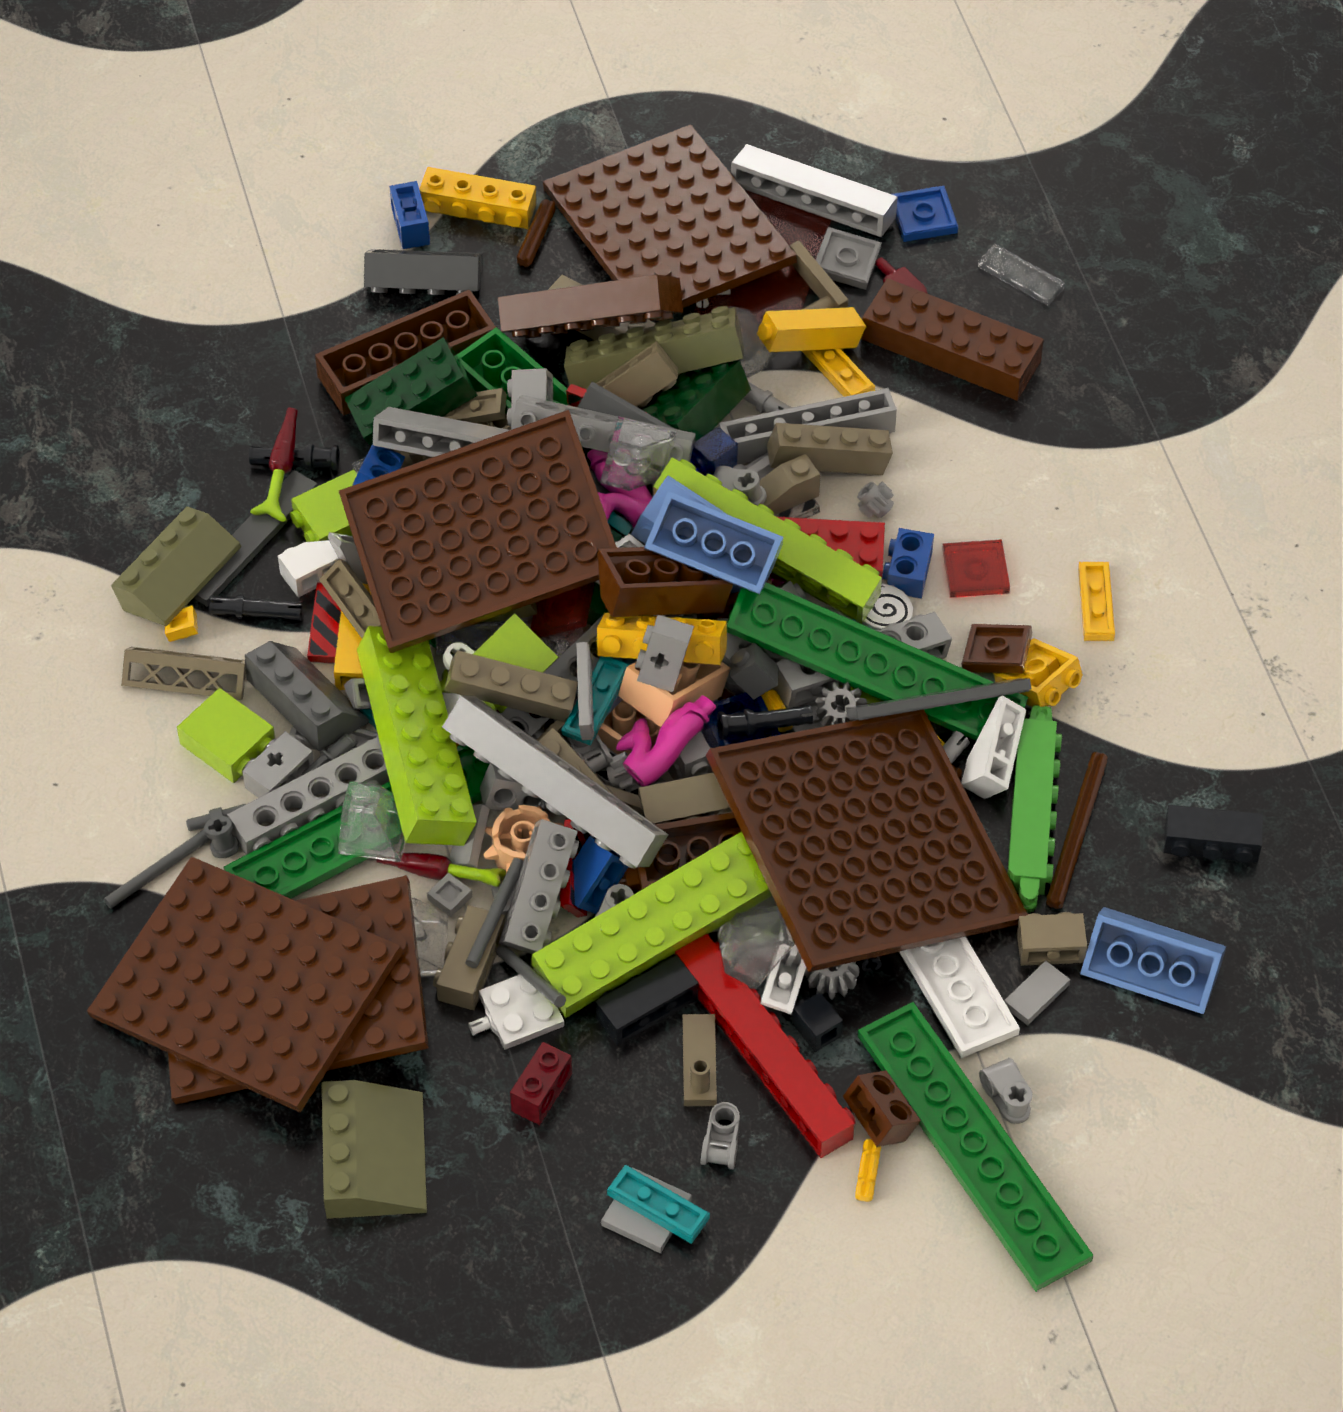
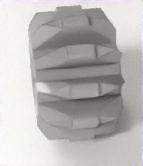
M834 682L833 691L823 687L822 694L824 697L816 698L815 703L820 708L815 710V715L817 718H822L820 722L822 727L855 721L847 718L846 708L865 705L867 701L864 698H860L862 693L859 688L851 691V686L847 682L844 684L843 689H839V684ZM844 704L845 711L838 712L837 705Z
M851 962L808 972L806 968L804 976L807 978L809 989L817 988V994L829 993V997L832 1000L835 997V993L845 997L848 989H854L857 981L856 978L859 976V967L856 965V962Z

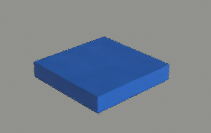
M945 186L892 194L898 196L896 221L903 242L958 233V224Z

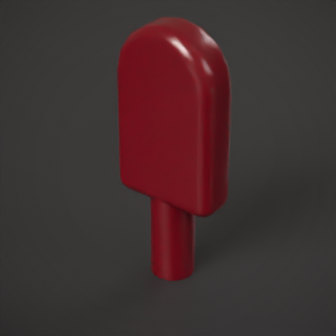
M883 257L876 260L875 266L886 275L883 279V284L888 278L927 293L925 285L906 267L896 270Z

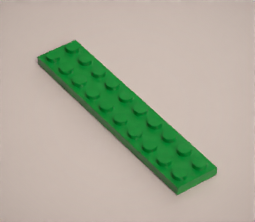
M767 582L760 595L741 587L727 621L728 633L750 643H756L764 649L844 684L848 682L851 687L859 688L861 691L883 701L994 683ZM1020 693L1004 695V697L1025 708L1028 700L1027 696ZM1000 696L924 709L929 721L952 731L961 732L964 736L977 741Z
M459 745L457 746L471 803L474 804L482 800L480 786L489 764L476 758L473 755L475 751L469 746ZM390 781L225 865L223 869L292 899L367 860L378 852L392 847L403 841L404 836Z
M914 1002L858 1030V1038L881 1071L886 1070L921 1120L919 1125L1036 1292L1092 1262L1093 1254Z

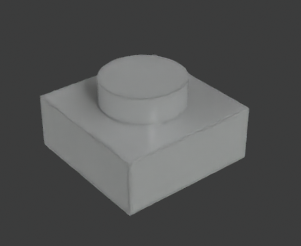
M447 873L427 893V899L450 917L472 897V890L450 873Z

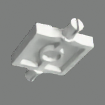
M520 974L479 990V997L485 1008V1017L468 1022L473 1036L491 1029L499 1037L504 1050L564 1027V1019L558 1007Z

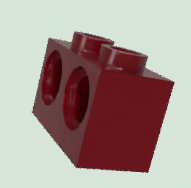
M542 1042L510 1091L511 1112L540 1125L572 1076L571 1055Z

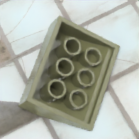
M358 1080L322 1082L323 1186L326 1218L427 1213L423 1092Z

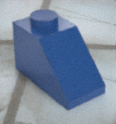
M590 835L573 861L575 905L578 908L597 914L606 892L610 887L619 883L628 866L619 860V854L613 850L608 851L601 848L595 843L596 838Z

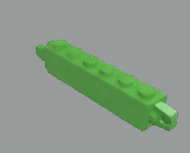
M1033 705L1030 718L1025 719L1023 722L1016 752L1007 874L1016 892L1019 893L1018 896L1027 913L1036 910L1038 895H1044L1045 884L1052 883L1053 864H1047L1048 856H1054L1055 838L1049 837V832L1056 828L1057 812L1051 811V804H1057L1059 786L1053 785V778H1059L1060 760L1054 758L1055 752L1060 753L1062 734H1056L1057 721L1052 719L1051 707H1040L1039 705Z

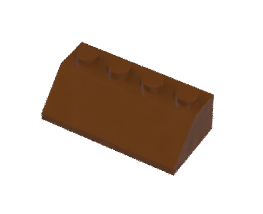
M644 547L598 549L600 595L611 617L707 614L724 612L733 586L732 583L644 549Z

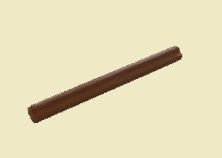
M1096 751L1091 754L1047 895L1046 904L1049 907H1054L1055 909L1063 907L1106 768L1108 757L1104 753Z

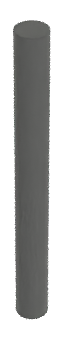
M203 829L104 898L106 905L110 909L211 839L206 836Z
M513 858L465 963L467 966L477 968L519 878L523 860Z
M500 945L497 948L496 954L556 1007L565 1005L566 997L505 945Z

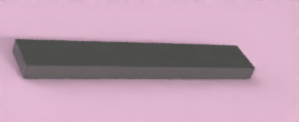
M293 470L283 481L279 497V505L287 521H278L268 514L258 516L252 514L232 534L242 547L193 599L208 607L211 602L210 596H218L291 519L290 512L293 511L291 499L317 487V483Z
M1018 678L847 707V718L850 720H864L1027 692L1031 689V682L1028 678Z

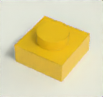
M193 605L183 608L165 626V635L169 642L198 634L197 613Z

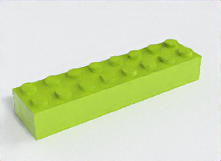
M673 457L670 459L653 486L654 495L669 475L726 514L783 536V545L771 573L785 581H791L793 585L798 583L804 592L856 622L863 624L881 595L882 577L879 576V572L868 564L861 566L854 562L853 557L842 549L835 551L826 546L827 542L818 535L811 534L809 536L800 531V526L789 519L783 521L774 516V512L769 507L763 504L757 506L748 501V497L737 489L730 491L723 487L722 482L711 474L704 476L697 472L696 467L687 460L681 459L678 461Z
M368 626L357 648V653L405 843L464 846L477 821L456 743L450 739L451 733L442 728L448 718V712L429 641L427 640L390 653L382 627Z
M741 831L533 953L531 965L539 975L566 997L565 1005L559 1007L564 1017L567 1018L599 999L603 993L616 989L626 983L631 977L643 973L659 961L675 954V951L705 934H709L768 899L772 894Z

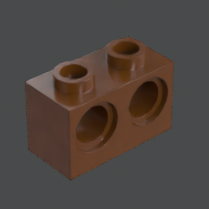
M886 1070L858 1075L843 1095V1098L876 1147L905 1142L921 1121Z

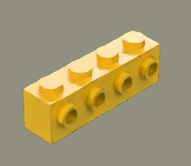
M427 167L419 188L425 211L528 229L536 208V186L438 168Z
M604 613L597 627L598 656L637 659L640 649L647 650L648 644L642 643L647 626L655 625L657 616L611 617L610 613ZM667 617L694 626L683 662L721 664L727 651V621Z

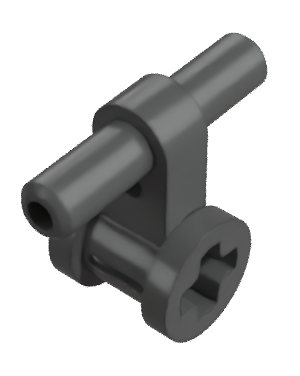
M246 804L223 810L222 807L211 809L209 814L187 819L188 831L191 832L204 828L206 836L212 841L210 849L213 856L217 858L230 857L238 851L239 843L237 838L232 835L233 824L231 819L227 817V814Z

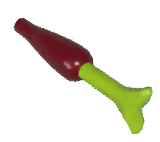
M287 408L285 420L270 456L269 467L273 475L268 497L263 503L250 510V513L253 515L268 514L278 521H287L281 511L279 497L284 475L291 471L294 461L296 420L298 410L295 408Z
M380 851L376 856L377 863L391 865L433 880H441L447 873H450L454 877L481 881L487 885L499 887L500 881L504 880L506 870L478 869L452 864L448 857L437 854Z

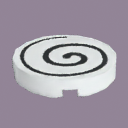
M881 583V595L864 620L863 625L879 630L891 623H901L910 620L913 614V606L909 597L902 590L892 585Z

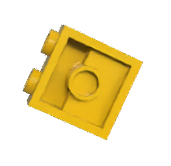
M1035 638L1030 642L1023 674L993 673L995 682L1018 678L1030 679V691L1021 692L1020 694L1028 697L1026 704L1031 707L1033 705H1039L1040 707L1057 705L1061 699V694L1069 687L1076 688L1083 676L1078 657Z

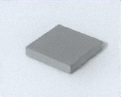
M828 227L816 261L832 280L866 290L882 243Z
M632 1167V1169L686 1200L692 1201L691 1194ZM615 1199L601 1220V1226L658 1253L663 1251L672 1235V1232Z

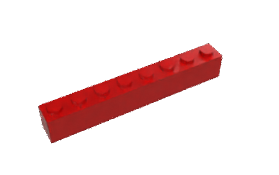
M705 934L675 951V956L677 955L698 982V999L710 1014H715L716 1023L818 1156L823 1158L853 1140L856 1121L851 1111L847 1107L842 1108L838 1103L833 1088L828 1083L824 1084L821 1081L813 1062L810 1059L805 1060L800 1054L797 1042L791 1035L786 1036L781 1029L777 1016L772 1011L768 1012L760 1004L761 997L754 988L750 989L744 982V976L739 967L730 964L722 945L719 942L714 943L710 936Z

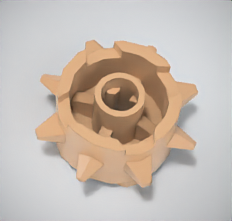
M518 805L516 810L505 808L494 821L493 827H486L485 833L492 837L493 845L483 854L484 858L495 860L497 868L504 869L507 873L513 858H519L524 861L535 823L541 819L550 821L548 814L540 806Z

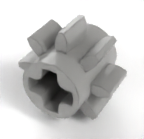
M883 481L878 486L874 482H870L858 493L857 498L860 502L857 505L867 518H870L873 514L881 518L893 507L894 502L891 498L894 494Z
M626 752L612 757L613 762H610L611 767L607 768V775L613 787L618 789L624 788L625 791L631 792L638 789L640 785L625 770L622 763L628 755Z

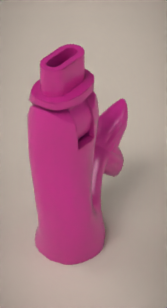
M595 449L590 450L587 457L591 461V469L595 472L599 483L611 492L607 494L598 492L607 521L613 510L621 513L635 528L641 514L653 498L637 472L620 455Z
M703 695L694 703H685L683 707L675 710L665 720L653 749L647 720L641 718L636 721L632 730L625 734L616 745L617 751L632 750L622 763L625 770L642 787L654 783L674 764L689 741L703 729L704 723L710 721L708 715L717 708L716 705Z

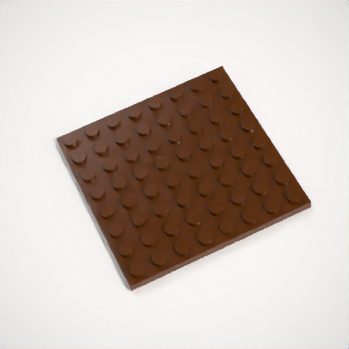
M924 709L844 722L710 748L708 750L706 758L808 972L1018 925L1019 916L1028 915Z

